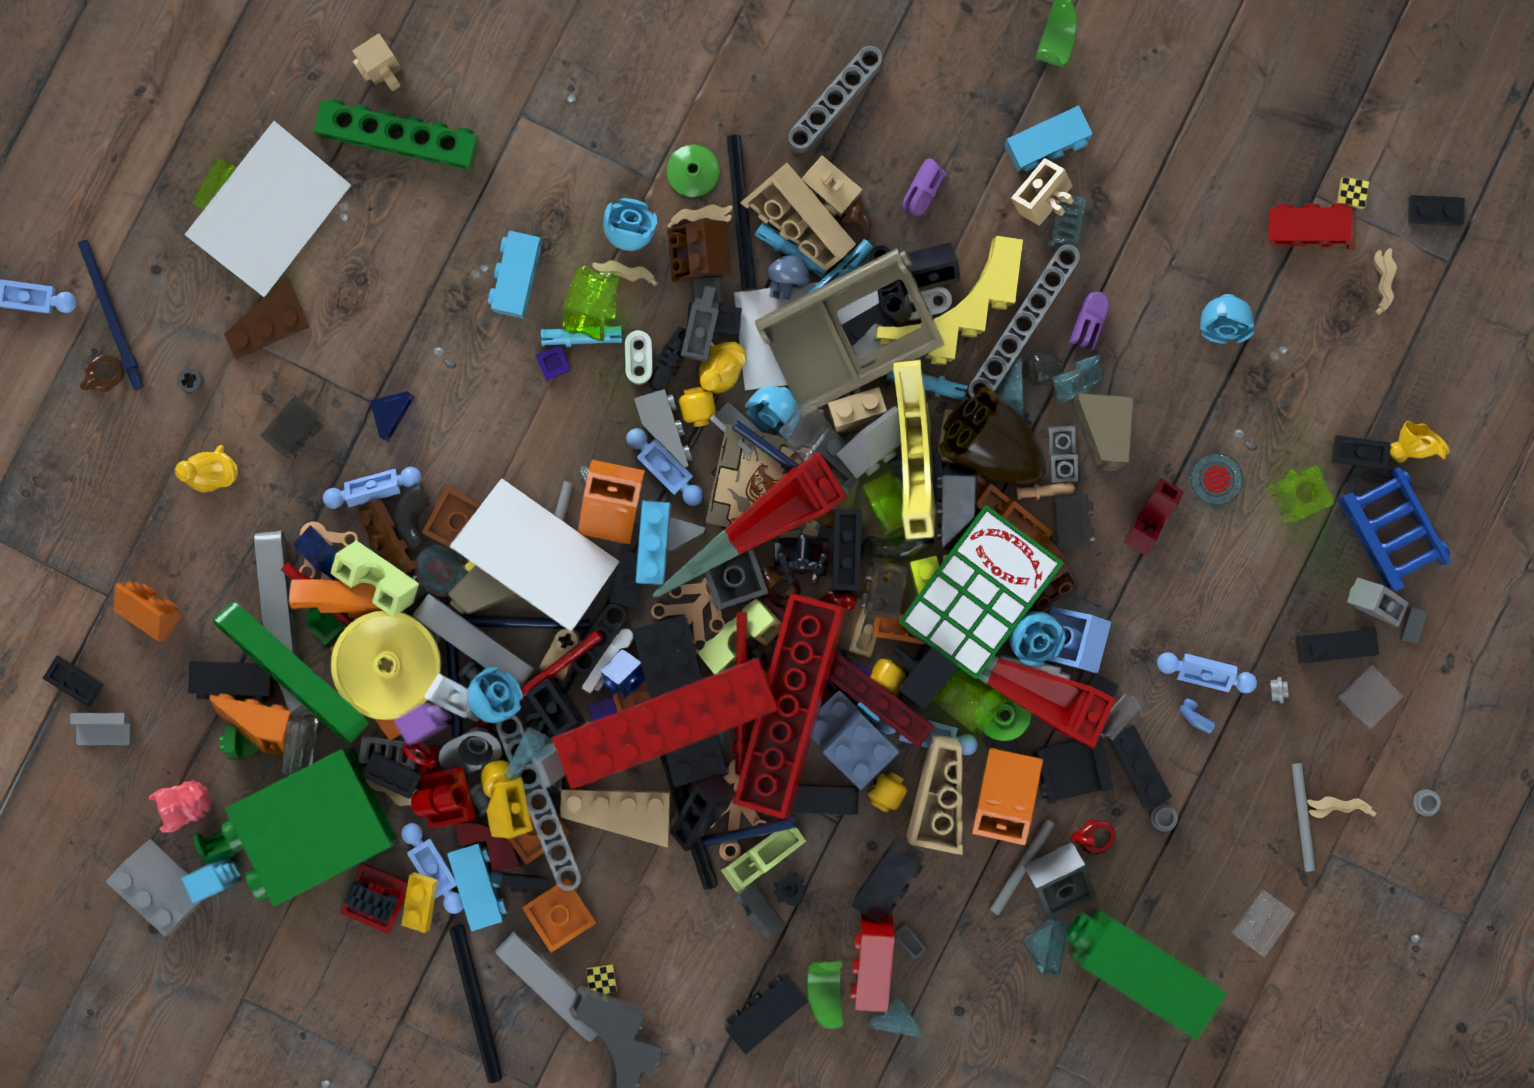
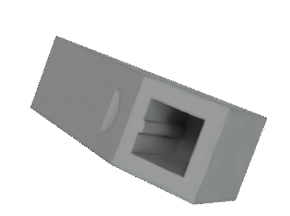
M665 389L634 398L643 427L685 469H688V461H691L692 457L688 445L682 446L680 436L685 434L680 420L675 421L672 414L673 410H677L672 394L667 396Z

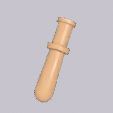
M1070 482L1044 486L1034 484L1033 487H1016L1015 495L1016 500L1033 497L1035 500H1039L1040 497L1067 496L1074 493L1075 486Z

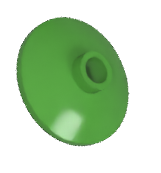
M687 145L681 147L669 159L667 165L668 181L676 192L685 197L696 198L706 195L716 186L719 179L720 169L715 155L703 146ZM696 165L698 170L696 173H690L688 167Z
M996 690L989 692L982 699L978 707L977 717L981 729L987 736L997 741L1017 739L1027 730L1031 721L1030 712ZM1004 712L1010 713V718L1007 721L1001 720V715Z

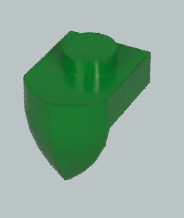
M318 607L311 608L307 614V626L327 648L338 640L346 628L331 613H320Z
M225 726L224 735H220V751H224L228 760L245 759L259 750L239 733L236 726Z
M223 832L205 838L200 833L194 835L193 844L195 852L205 864L210 865L236 855L227 843Z

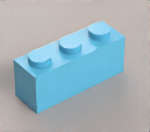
M1076 106L1007 138L1004 145L1017 173L1023 170L1029 173L1034 171L1044 158L1053 162L1063 157L1066 150L1073 148L1074 151H1077L1087 146L1088 140L1093 133L1080 106Z
M509 231L508 236L503 237L500 252L503 253L502 262L496 264L494 278L497 279L495 289L491 288L488 297V304H491L493 312L525 319L543 243L540 237Z
M642 501L636 583L663 585L665 583L671 514L670 503Z
M482 842L447 853L471 932L503 922L505 920L504 914H507L508 911L504 898L499 899L496 890L500 886L489 882L491 871L488 863L491 861L488 847H483Z
M231 857L212 863L181 879L192 902L196 903L242 882L240 878L242 872L238 863L232 861Z

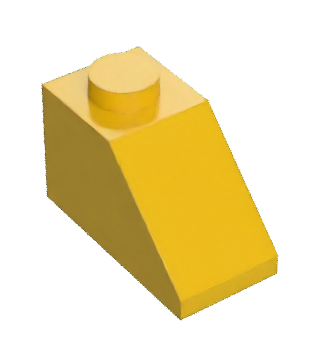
M516 778L497 785L486 810L492 837L513 838L532 831L522 778Z

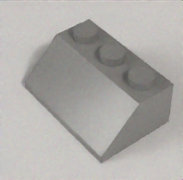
M149 839L127 858L106 880L108 885L165 937L173 934L203 901L192 902L181 879L189 875V873L152 839Z

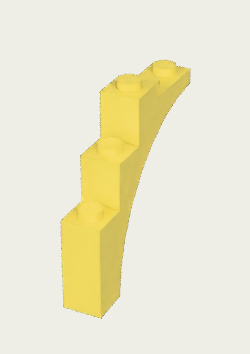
M996 236L992 240L987 263L970 293L956 307L934 319L943 338L944 345L925 354L924 358L931 359L932 364L947 365V361L951 362L955 359L958 331H961V335L965 337H977V334L985 331L988 303L991 304V308L1006 310L1007 306H1012L1015 303L1023 239ZM922 323L904 327L878 326L875 329L873 340L880 341V346H885L919 329Z
M921 360L897 362L893 364L901 433L906 539L934 537L936 503L932 482L931 423L928 403L926 402Z

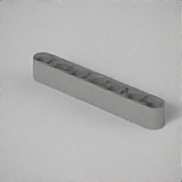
M1063 245L1057 250L967 389V397L969 399L975 396L973 394V387L976 385L990 388L993 391L996 390L1078 264L1080 254L1077 248L1072 245ZM1060 254H1070L1073 259L1072 264H1063L1060 260ZM1047 275L1055 276L1058 279V286L1051 287L1047 285L1045 277ZM1031 298H1041L1044 302V307L1042 309L1034 308L1031 305ZM1019 319L1027 320L1030 325L1029 330H1019L1016 326V321ZM1005 341L1012 342L1015 345V352L1012 354L1004 352L1002 343ZM988 364H998L1001 368L1000 375H991L987 370Z
M513 715L503 722H498L497 731L515 777L522 778V774L526 770L536 772L537 778L533 784L527 785L523 783L528 810L558 886L566 891L575 890L581 883L580 871L547 787H545L536 765L533 751L522 723L518 717ZM507 720H514L517 723V729L512 734H505L502 730V726ZM517 745H523L527 749L526 756L522 759H515L512 756V750ZM536 795H543L546 798L547 803L542 810H535L532 807L531 802ZM547 820H552L556 823L557 827L555 833L549 836L543 834L541 830L542 824ZM558 845L565 847L567 852L566 857L561 861H555L551 856L552 849ZM565 871H573L576 874L577 879L574 885L567 887L561 882V876Z

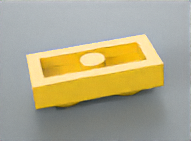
M415 872L409 875L402 926L423 933L430 930L438 884L437 879Z

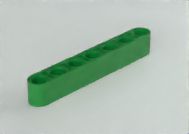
M231 601L212 620L222 633L344 742L350 744L369 725L362 714L236 602Z

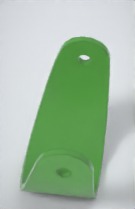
M1054 0L1035 60L1059 67H1065L1073 51L1077 27L1076 9L1070 0Z
M841 961L813 962L809 965L807 971L806 987L811 1011L819 1025L828 1029H836L843 1026L840 991Z

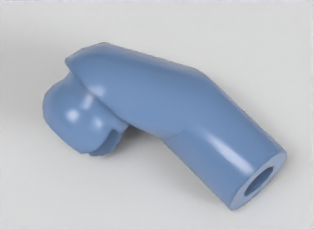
M1186 698L1183 705H1180V713L1192 726L1210 734L1215 727V723L1194 712L1198 707L1197 702Z

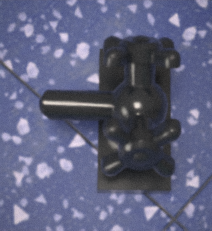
M799 535V538H775L774 565L779 566L777 574L786 577L787 583L791 585L794 584L791 573L796 572L803 575L812 572L814 576L811 584L816 585L819 577L827 575L829 539L807 538V535Z

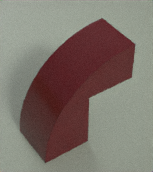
M1160 478L1131 525L1124 543L1147 556L1157 542L1163 526L1178 507L1184 491Z
M475 821L455 824L459 845L483 840L487 841L492 872L522 865L519 854L508 839L492 837L488 824Z

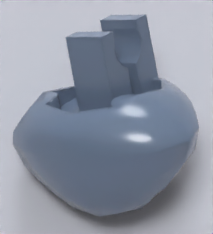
M795 255L783 256L769 266L767 275L772 281L769 297L790 300L792 286L800 289L810 282V272L802 259Z

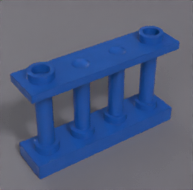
M1400 467L1388 471L1392 480L1359 497L1351 492L1337 499L1382 583L1392 592L1405 587L1402 583L1404 576L1434 560H1437L1439 565L1452 562L1449 557L1451 555L1449 547L1444 541H1440L1410 486L1412 484L1410 476L1405 470L1402 471ZM1398 489L1405 502L1404 504L1374 520L1367 519L1363 511L1366 505ZM1408 513L1412 514L1418 527L1386 544L1380 543L1376 535L1378 529ZM1424 536L1431 549L1430 551L1400 567L1392 565L1389 559L1390 553Z

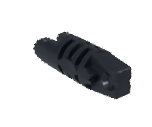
M678 327L668 342L665 343L654 365L656 369L652 379H650L651 382H649V386H651L653 391L665 389L666 384L669 383L672 376H676L685 357H681V352L686 335L685 328Z

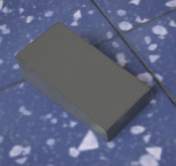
M1409 608L1401 640L1418 644L1428 612Z
M907 924L894 933V936L914 961L927 951L926 947Z

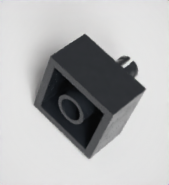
M898 644L894 651L902 658L900 659L893 652L888 656L889 660H892L906 672L905 675L907 677L897 690L922 710L928 706L958 668L934 647H929L922 657L916 660Z

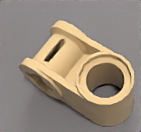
M568 629L559 631L544 656L539 670L544 671L581 642L580 634L575 629L572 631ZM570 634L574 644L565 647V641L561 638ZM572 663L553 677L565 681Z

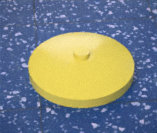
M377 611L361 616L344 629L333 649L331 672L335 687L340 696L360 714L375 719H396L428 701L424 696L438 673L441 674V655L432 633L419 620L402 612L392 617L385 611Z

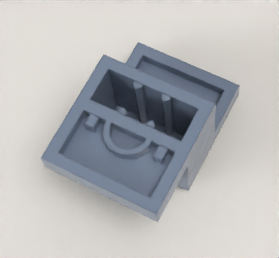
M839 688L821 704L812 739L821 747L823 754L862 790L899 753V750Z

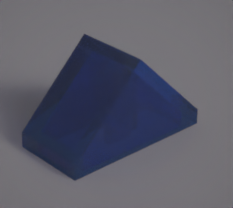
M405 391L370 401L380 438L389 442L413 402L414 395Z
M310 525L293 543V546L311 565L334 580L336 577L331 574L335 555L341 550Z

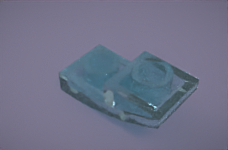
M1100 355L1075 362V370L1052 378L1055 396L1059 404L1073 399L1079 393L1083 394L1104 378Z

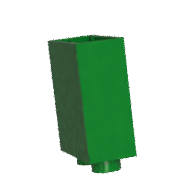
M352 747L343 748L225 808L230 820L221 824L222 832L230 848L235 853L245 849L254 869L246 872V880L258 901H263L269 897L273 907L400 843L374 790L369 786L366 779L361 776L363 768Z
M1098 908L1092 917L1083 912L1079 913L1066 933L1065 940L1073 946L1068 954L1082 967L1197 1041L1227 994L1226 991Z

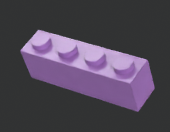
M423 703L395 719L394 722L409 745L426 741L450 727L452 724L449 720L452 716L449 710L435 703Z

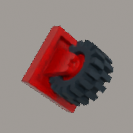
M362 862L339 913L390 934L406 898L408 881Z

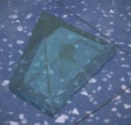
M1016 358L995 392L1005 399L1021 417H1024L1022 358Z
M1049 919L1023 940L1039 973L1060 975L1066 943L1065 936L1069 927L1068 921Z
M900 997L888 1004V1012H876L868 1018V1028L922 1038L921 1028Z

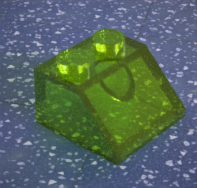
M889 472L861 487L860 490L885 536L904 527L903 496L901 494L903 486L897 476L892 478Z
M960 668L952 674L932 701L978 737L1008 698L980 679H974Z

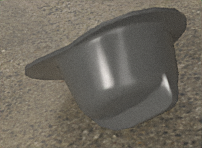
M479 726L471 727L463 735L451 739L443 745L439 753V761L444 770L463 766L464 774L466 775L484 768L490 762L499 760L502 754V747L499 740L495 737L493 730L490 731Z

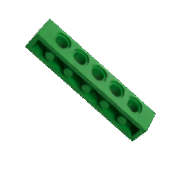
M330 98L329 102L320 100L313 130L318 137L463 170H473L479 139L474 135V131L459 127L458 131L448 129V125L440 122H432V125L422 123V119L413 116H407L406 119L396 117L397 114L386 110L376 113L370 111L371 108L364 105L355 104V107L345 106V102ZM344 117H352V122L349 126H340V121ZM369 123H378V127L373 133L365 131ZM396 128L404 129V133L400 138H391L393 130ZM421 134L430 135L429 141L426 144H417V139ZM454 140L456 143L453 149L444 150V142Z

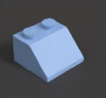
M1051 606L1049 615L1054 617L1061 625L1062 631L1065 633V642L1059 655L1055 659L1049 658L1047 661L1098 674L1111 621Z

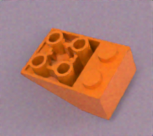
M591 460L578 532L581 535L630 544L645 470Z
M130 581L128 583L117 582L115 585L114 611L155 640L165 642L183 616L177 611L179 607L166 598L163 600L156 597L157 591L144 583L141 585Z
M219 694V697L210 695L209 700L217 715L230 726H236L239 733L260 751L289 757L297 726L288 708L281 705H272V707L262 706L260 702L252 699H246L245 702L237 701L233 696L227 694Z
M989 748L973 818L972 834L1021 845L1026 844L1043 759Z

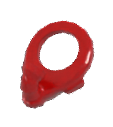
M832 591L826 592V595L818 601L825 603L834 602L837 606L853 610L857 599L853 593L837 594Z
M407 742L404 743L402 748L404 753L412 761L420 764L418 772L422 773V775L430 773L438 766H441L439 761L440 746L433 745L428 747L424 742L409 745ZM409 750L419 753L424 757L425 761L414 756Z
M1092 819L1088 820L1084 827L1071 835L1072 842L1078 843L1082 846V850L1089 854H1103L1114 845L1116 838L1112 825L1106 821H1094ZM1099 828H1105L1109 832L1108 843L1100 848L1094 847L1095 840L1092 834Z

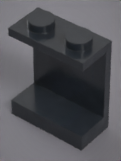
M1099 736L1094 748H1090L1075 740L1035 750V758L1043 759L1040 773L1042 783H1038L1041 798H1046L1047 803L1052 804L1061 799L1099 790L1107 791L1113 789L1101 736Z

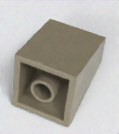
M1079 393L1072 399V407L1094 465H1101V470L1117 471V469H1120L1121 466L1129 462L1133 397Z
M477 565L448 594L453 599L450 604L461 614L469 613L474 615L520 596Z

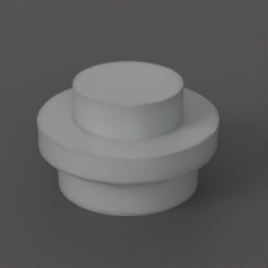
M1277 677V680H1271L1272 700L1284 703V698H1289L1288 682H1282V677Z
M1423 789L1415 794L1413 807L1418 814L1432 816L1440 809L1441 801L1436 792Z
M1162 804L1152 810L1150 820L1157 830L1166 832L1176 826L1178 815L1173 807Z

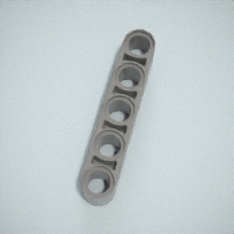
M866 46L861 49L789 132L788 139L789 148L792 152L796 154L807 153L878 73L882 62V54L878 48ZM872 56L876 59L877 63L868 66L864 64L863 58ZM851 75L856 76L859 79V83L851 86L846 83L845 79ZM837 95L842 99V103L836 106L828 102V98ZM814 115H821L825 122L822 125H814L810 119ZM800 134L804 135L808 141L804 145H797L793 138Z
M284 531L256 533L254 543L263 627L298 657L294 612L289 604L291 583L290 578L281 571V568L288 562Z
M429 593L413 614L417 620L483 667L500 668L497 671L503 674L507 672L511 674L518 682L520 688L526 684L536 670Z
M513 931L495 950L496 954L583 1038L592 1042L598 1034L587 1025L575 1020L569 1011L578 989L518 932Z

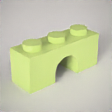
M358 541L353 542L335 555L331 574L350 588L359 583L374 585L376 591L372 603L392 617L414 603L419 583Z
M757 598L744 606L742 612H747V638L754 637L766 646L780 633L782 623ZM737 616L726 623L723 630L713 639L707 641L704 648L698 652L699 656L714 674L736 667Z

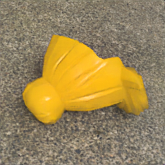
M712 342L708 361L702 362L699 367V381L702 388L712 392V394H721L731 389L739 379L741 369L746 362V352L743 347L736 342H724L718 345H714Z
M1406 421L1400 430L1398 442L1390 445L1389 453L1395 461L1403 463L1408 457L1425 458L1436 454L1442 459H1446V456L1450 454V450L1446 442L1431 431L1426 424H1414L1412 421Z
M219 445L214 452L197 453L188 458L187 461L179 462L175 468V475L180 481L185 482L190 488L198 492H213L221 487L230 486L236 480L238 471L236 463L224 452V446Z

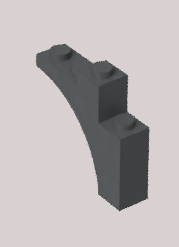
M579 986L569 1011L575 1020L590 1027L603 1040L611 1064L610 1088H637L642 1079V1071L652 1074L655 1066L657 1067L661 1062L663 1050L656 1040L637 1034L644 1025V1013L638 1005Z

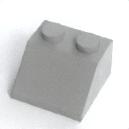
M894 406L858 433L837 453L838 457L856 479L864 473L870 476L881 467L879 465L881 460L886 464L898 454L895 451L901 445L898 409Z

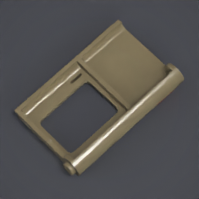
M896 248L755 320V325L761 338L766 344H769L788 387L794 395L793 397L798 404L800 416L893 371L894 363L913 361L944 345L939 329L911 273L909 266L912 265V262L905 250L901 252L899 248ZM897 280H902L922 320V326L863 357H857L838 318V311Z

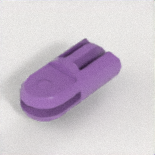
M926 159L923 162L904 198L903 209L911 216L918 217L926 211L946 177V172L933 159Z
M1091 292L1085 297L1069 343H1077L1080 347L1084 348L1087 346L1088 350H1095L1109 310V300L1102 292Z

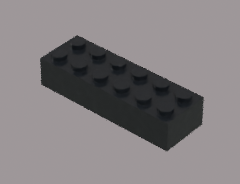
M687 615L632 629L651 699L704 679ZM718 733L666 753L674 787L728 772Z

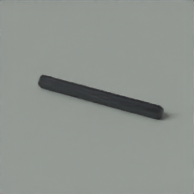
M734 134L727 136L741 288L742 291L748 292L755 290L756 284L748 209L740 203L747 197L741 136Z
M666 754L660 755V759L678 813L680 814L689 795L685 784L674 787ZM701 837L690 850L703 889L710 890L717 887L718 882Z
M463 924L454 925L449 928L487 1081L488 1083H496L501 1081L503 1076Z

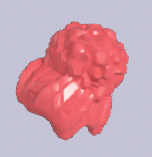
M192 780L183 782L180 786L162 788L149 796V800H155L157 803L158 812L164 824L159 828L162 833L174 832L184 824L187 825L190 821L198 822L211 810L208 789L203 787L199 781L195 782Z

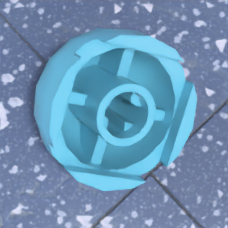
M619 199L617 204L612 205V202L608 204L603 218L604 234L608 241L617 248L628 251L639 250L651 241L657 227V215L655 212L652 215L648 211L649 206L635 199Z
M1231 294L1222 295L1210 301L1202 311L1200 322L1202 336L1212 342L1227 344L1226 339L1235 338L1236 343L1243 342L1254 333L1253 311L1247 302Z
M765 386L759 389L745 404V408H749L746 413L747 416L757 427L766 433L770 428L777 432L776 436L784 438L790 435L798 422L799 407L793 397V393L789 389L777 386Z
M1030 611L1025 614L1010 634L1009 641L1013 652L1022 663L1029 666H1042L1045 664L1044 661L1049 658L1055 659L1064 647L1065 633L1062 631L1061 625L1051 615L1042 611Z
M497 667L486 668L471 681L467 691V702L472 712L482 721L489 723H498L509 719L520 710V700L523 698L520 686L514 677L508 672L503 674L497 671L500 669Z

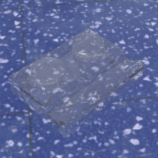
M307 714L296 718L295 721H289L282 773L292 775L293 772H297L313 763L319 720L315 715Z
M1261 889L1231 934L1265 957L1296 913Z

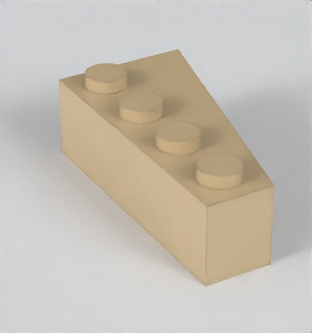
M788 163L784 164L740 202L747 209L751 207L759 213L758 218L766 224L770 222L781 231L779 234L784 239H790L799 245L798 250L824 271L841 260L856 245Z
M931 733L906 836L911 845L963 855L962 746L957 738Z
M570 788L561 790V818L663 847H669L671 792L603 789L571 790Z

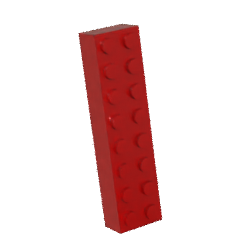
M790 593L767 676L779 709L755 720L732 804L782 819L790 818L846 616V608Z
M756 658L557 735L552 740L572 790L777 711L779 707L760 658Z

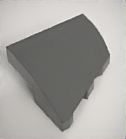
M755 881L734 895L733 899L738 905H742L748 918L755 924L765 939L769 938L784 925V921Z

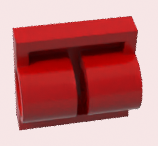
M463 766L421 776L418 782L419 790L413 794L411 805L417 816L426 817L429 829L476 819Z

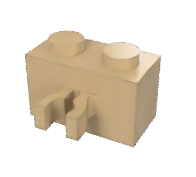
M379 33L352 50L357 57L353 63L366 82L371 79L375 86L385 81L392 92L401 86L394 74L402 68Z
M822 155L802 177V181L818 200L823 203L824 207L833 217L837 215L841 218L862 194V189Z
M1046 158L1042 160L1011 197L1019 214L1038 226L1042 224L1052 210L1060 216L1063 215L1064 211L1058 205L1059 202H1067L1071 205L1074 201L1072 196L1067 193L1072 188V184L1065 169Z
M859 387L853 390L854 395H850L849 392L843 395L844 398L828 402L829 414L837 434L842 436L865 429L887 412L879 387L861 393Z

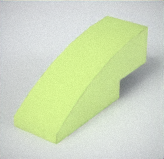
M797 828L770 833L741 854L736 860L721 869V872L734 890L738 892L799 848L806 840Z

